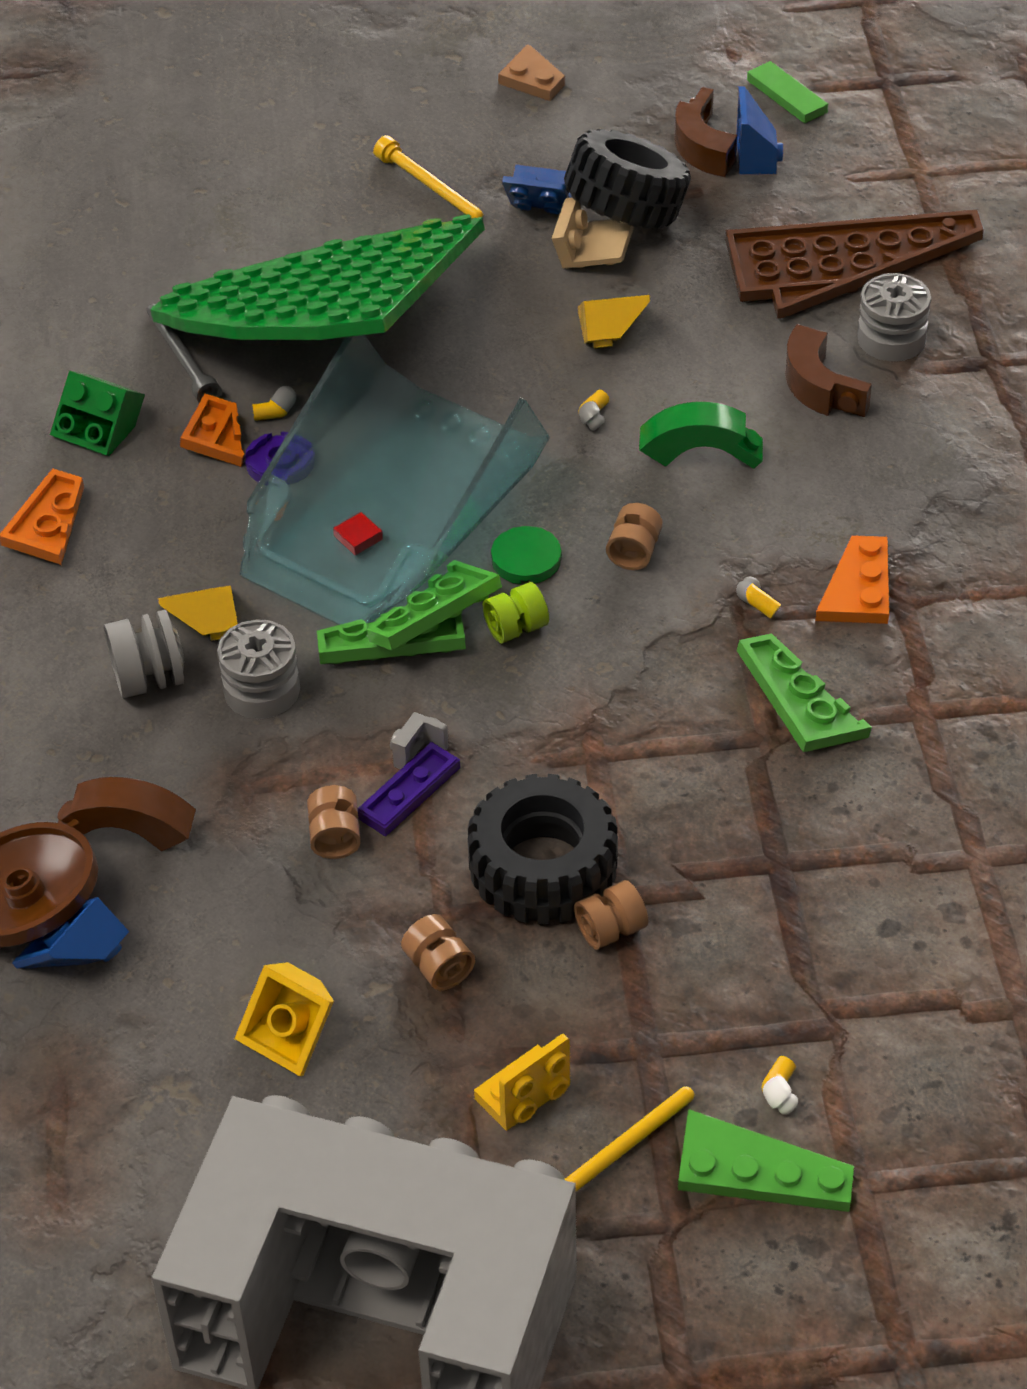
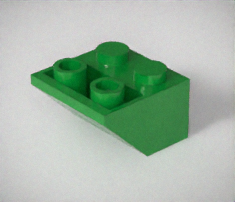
M69 370L50 435L110 456L136 426L145 394L88 374Z

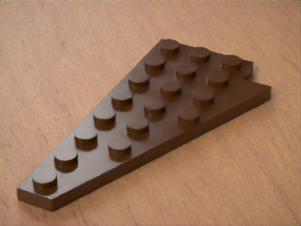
M965 210L726 230L725 241L740 302L772 299L777 319H780L845 293H854L874 277L904 271L980 241L983 238L984 229L978 211Z

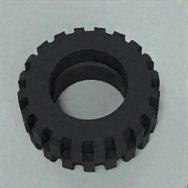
M591 129L577 139L564 176V182L568 193H571V197L576 201H580L581 205L587 209L590 208L601 216H607L612 218L611 220L624 222L634 227L642 226L647 229L652 227L660 229L669 226L677 219L691 182V175L684 161L679 160L677 155L666 151L660 145L657 146L649 140L637 138L629 133L624 134L616 130L597 129L595 131Z
M530 774L520 781H517L516 778L504 783V788L499 789L496 787L486 795V801L481 800L474 809V816L469 820L467 838L469 870L472 883L479 890V896L489 905L494 903V910L505 916L509 913L513 914L515 920L527 923L528 919L537 920V924H549V920L559 919L561 923L572 919V915L575 914L574 905L576 902L593 894H599L603 897L604 890L613 886L616 878L618 858L616 818L612 815V809L604 799L599 800V794L589 786L585 789L582 788L581 782L570 777L568 780H562L557 774H548V777H537V774ZM538 837L556 838L574 847L569 853L549 860L526 858L512 850L519 843Z

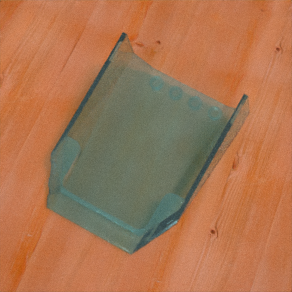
M365 335L345 337L247 501L246 512L249 514L247 534H244L243 539L244 556L241 559L240 575L339 625L360 619L366 623H371L380 614L385 613L425 583L533 468L550 437L527 401L519 398L503 425L418 387L389 367ZM362 512L382 530L383 540L354 555L334 537L333 528Z

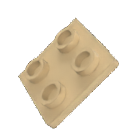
M565 198L551 239L563 269L583 268L602 264L613 265L623 262L634 226L611 219L588 222L587 213L584 209H581L579 201H576L574 198Z

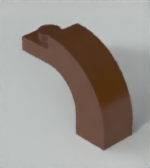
M702 87L695 98L692 97L689 103L679 101L675 114V145L682 158L693 167L725 178L736 161L737 135L719 131L707 125V122L713 115L714 89Z
M796 324L787 343L785 372L788 387L793 395L808 408L826 416H829L831 410L835 408L865 417L870 408L872 384L837 374L826 368L822 363L826 358L828 333Z
M102 777L77 784L73 800L67 801L60 808L57 817L59 819L58 823L73 827L83 835L99 828L125 829L143 837L162 852L189 839L196 809L175 793L153 783L124 777Z

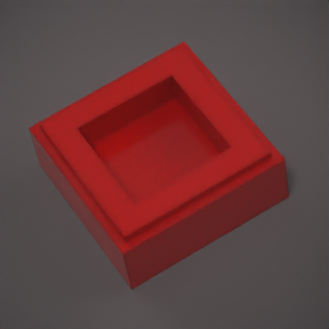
M362 512L333 528L334 537L354 555L383 540L382 530Z

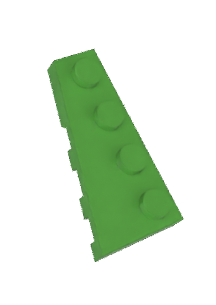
M453 560L447 565L448 572L445 575L435 574L428 580L429 587L425 591H414L407 596L408 604L405 607L392 608L366 630L369 642L388 650H397L404 647L409 640L420 634L432 631L435 625L448 618L460 615L463 609L474 603L484 601L491 593L502 588L499 574Z
M386 613L380 614V617L378 619H380ZM461 614L435 625L432 631L416 636L409 640L404 647L397 650H388L369 642L366 629L375 622L366 623L360 619L317 630L320 664H340L348 661L377 660L386 657L414 656L434 652L446 653L466 649Z
M772 633L739 640L738 654L803 752L869 738L872 727L864 719L858 721L849 713L851 707L843 699L838 698L835 700L824 689L825 683L817 675L813 676L806 673L801 668L802 661Z
M688 1109L678 1190L850 1211L853 1165Z

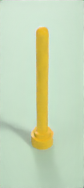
M386 135L376 142L374 155L384 163H396L465 215L469 214L471 218L483 217V212L404 155L400 144L392 137Z
M690 1087L679 1089L570 1174L565 1180L576 1183L577 1192L694 1099V1091Z

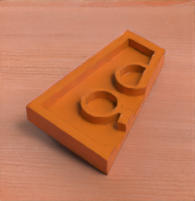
M52 468L0 533L1 546L62 565L84 490L83 478Z
M852 535L816 610L815 621L888 624V537Z

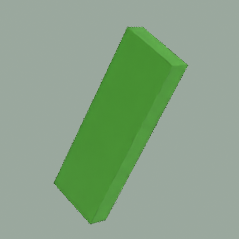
M771 61L747 72L748 82L804 124L828 112L827 102Z

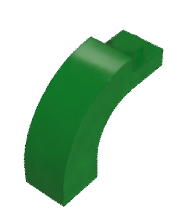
M714 402L678 404L655 414L640 427L639 451L665 467L683 452L696 447L721 449L753 469L763 462V438L756 431L746 428V414L724 404Z

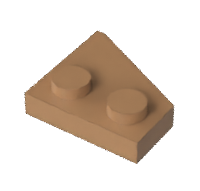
M526 45L498 74V82L500 85L551 101L565 86V75L531 45Z

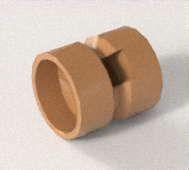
M630 503L623 506L617 516L614 529L606 545V553L609 559L623 569L640 570L646 567L650 562L655 549V543L662 530L663 520L660 514L646 504Z
M338 785L324 786L316 789L307 800L311 849L315 854L329 859L344 858L353 854L361 844L356 795L352 790Z
M627 880L606 888L603 892V897L599 894H593L576 902L574 905V913L580 931L588 944L595 950L616 942L619 939V933L629 936L646 928L648 925V914L644 902L633 884Z
M427 915L417 920L409 927L401 941L402 950L417 967H420V972L435 990L443 991L458 985L469 975L474 967V954L459 937H456L455 931L441 915Z

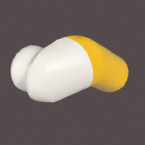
M785 1056L778 1057L762 1083V1092L772 1108L777 1107L781 1114L791 1113L798 1105V1098L791 1093V1087L787 1083L795 1071L796 1065Z

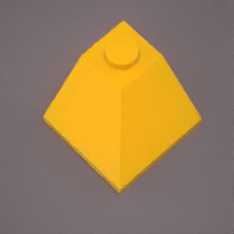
M650 295L582 302L578 306V314L584 343H593V348L612 347L613 341L623 336L648 305Z
M229 585L157 598L159 606L200 634H209L211 641L219 640L230 628L238 624L232 589Z
M288 962L264 965L234 1039L296 1075L304 1076L334 1000L321 980Z

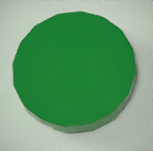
M513 527L502 532L494 540L491 548L493 569L501 578L511 583L521 584V580H530L534 584L551 578L557 572L561 563L562 551L558 539L551 532L540 527Z

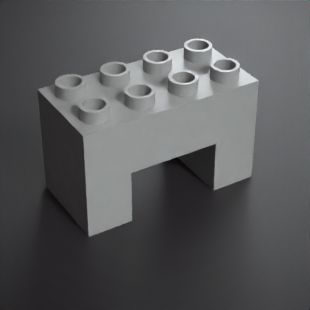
M278 1095L267 1096L263 1099L262 1103L232 1096L152 1276L172 1368L242 1389H258L292 1303L295 1300L424 1335L419 1348L422 1389H540L577 1277L576 1183L566 1181L556 1168L537 1160H522L517 1162L514 1167L479 1159V1156L471 1147L454 1139L437 1138L432 1140L428 1146L396 1138L388 1127L371 1118L351 1117L346 1120L345 1124L314 1117L310 1115L303 1105L288 1097Z

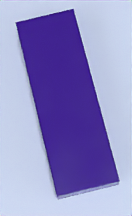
M430 742L357 808L358 819L386 837L460 769V759Z

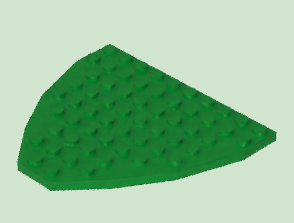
M466 214L454 217L452 221L442 222L440 218L424 221L423 225L372 236H360L348 241L334 239L325 242L324 246L290 253L280 258L246 266L234 271L231 269L221 270L214 273V277L192 284L182 283L172 287L173 291L161 296L160 301L150 309L153 322L185 332L236 340H324L384 333L485 230L483 217L471 218V215Z

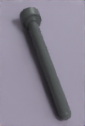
M150 304L147 307V314L149 315L152 321L153 319L150 309L156 304ZM153 322L193 381L192 393L197 401L200 403L205 393L220 398L222 393L220 385L214 377L203 374L174 329Z

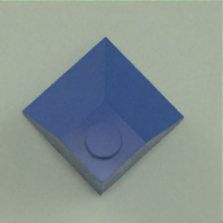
M739 86L736 133L739 175L776 174L777 161H783V143H777L776 129L746 87Z
M96 897L87 900L80 910L60 927L40 938L32 940L12 964L17 969L85 965L101 960L107 962L121 950L122 945L120 942L129 931L108 907Z

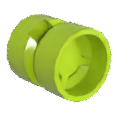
M528 582L511 589L509 596L506 593H500L483 601V613L487 626L495 640L499 643H504L521 636L522 629L526 632H532L547 626L549 623V612L545 599L533 582Z

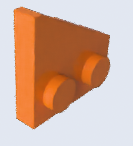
M205 393L180 438V447L242 467L244 450L241 447V430L238 424L237 404Z

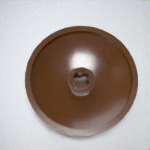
M54 822L29 823L0 832V947L30 942L52 932L74 916L88 900L97 881L98 862L89 841L81 832L68 825Z

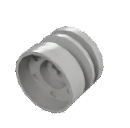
M898 273L883 274L869 280L864 285L860 298V318L857 331L859 346L866 354L884 361H905L917 356L924 349L927 339V320L931 304L929 288L922 281L912 276Z
M166 610L156 612L158 625L156 629H153L148 614L141 615L142 632L139 633L134 632L129 619L104 624L109 655L122 698L146 693V676L152 674L160 689L166 688L164 671L168 670L175 686L184 684L183 669L185 661L177 629L172 624Z
M256 619L237 624L220 638L217 653L226 704L235 713L246 718L256 719L278 716L290 709L297 701L300 692L296 646L293 635L283 625L270 620Z

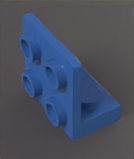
M515 165L513 177L503 176L502 184L510 204L521 210H531L532 207L543 208L548 213L560 214L565 198H573L565 186L564 176L566 171Z

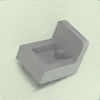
M414 712L403 728L397 729L391 738L390 749L393 752L394 767L402 769L430 742L447 750L449 747L447 725L436 718Z

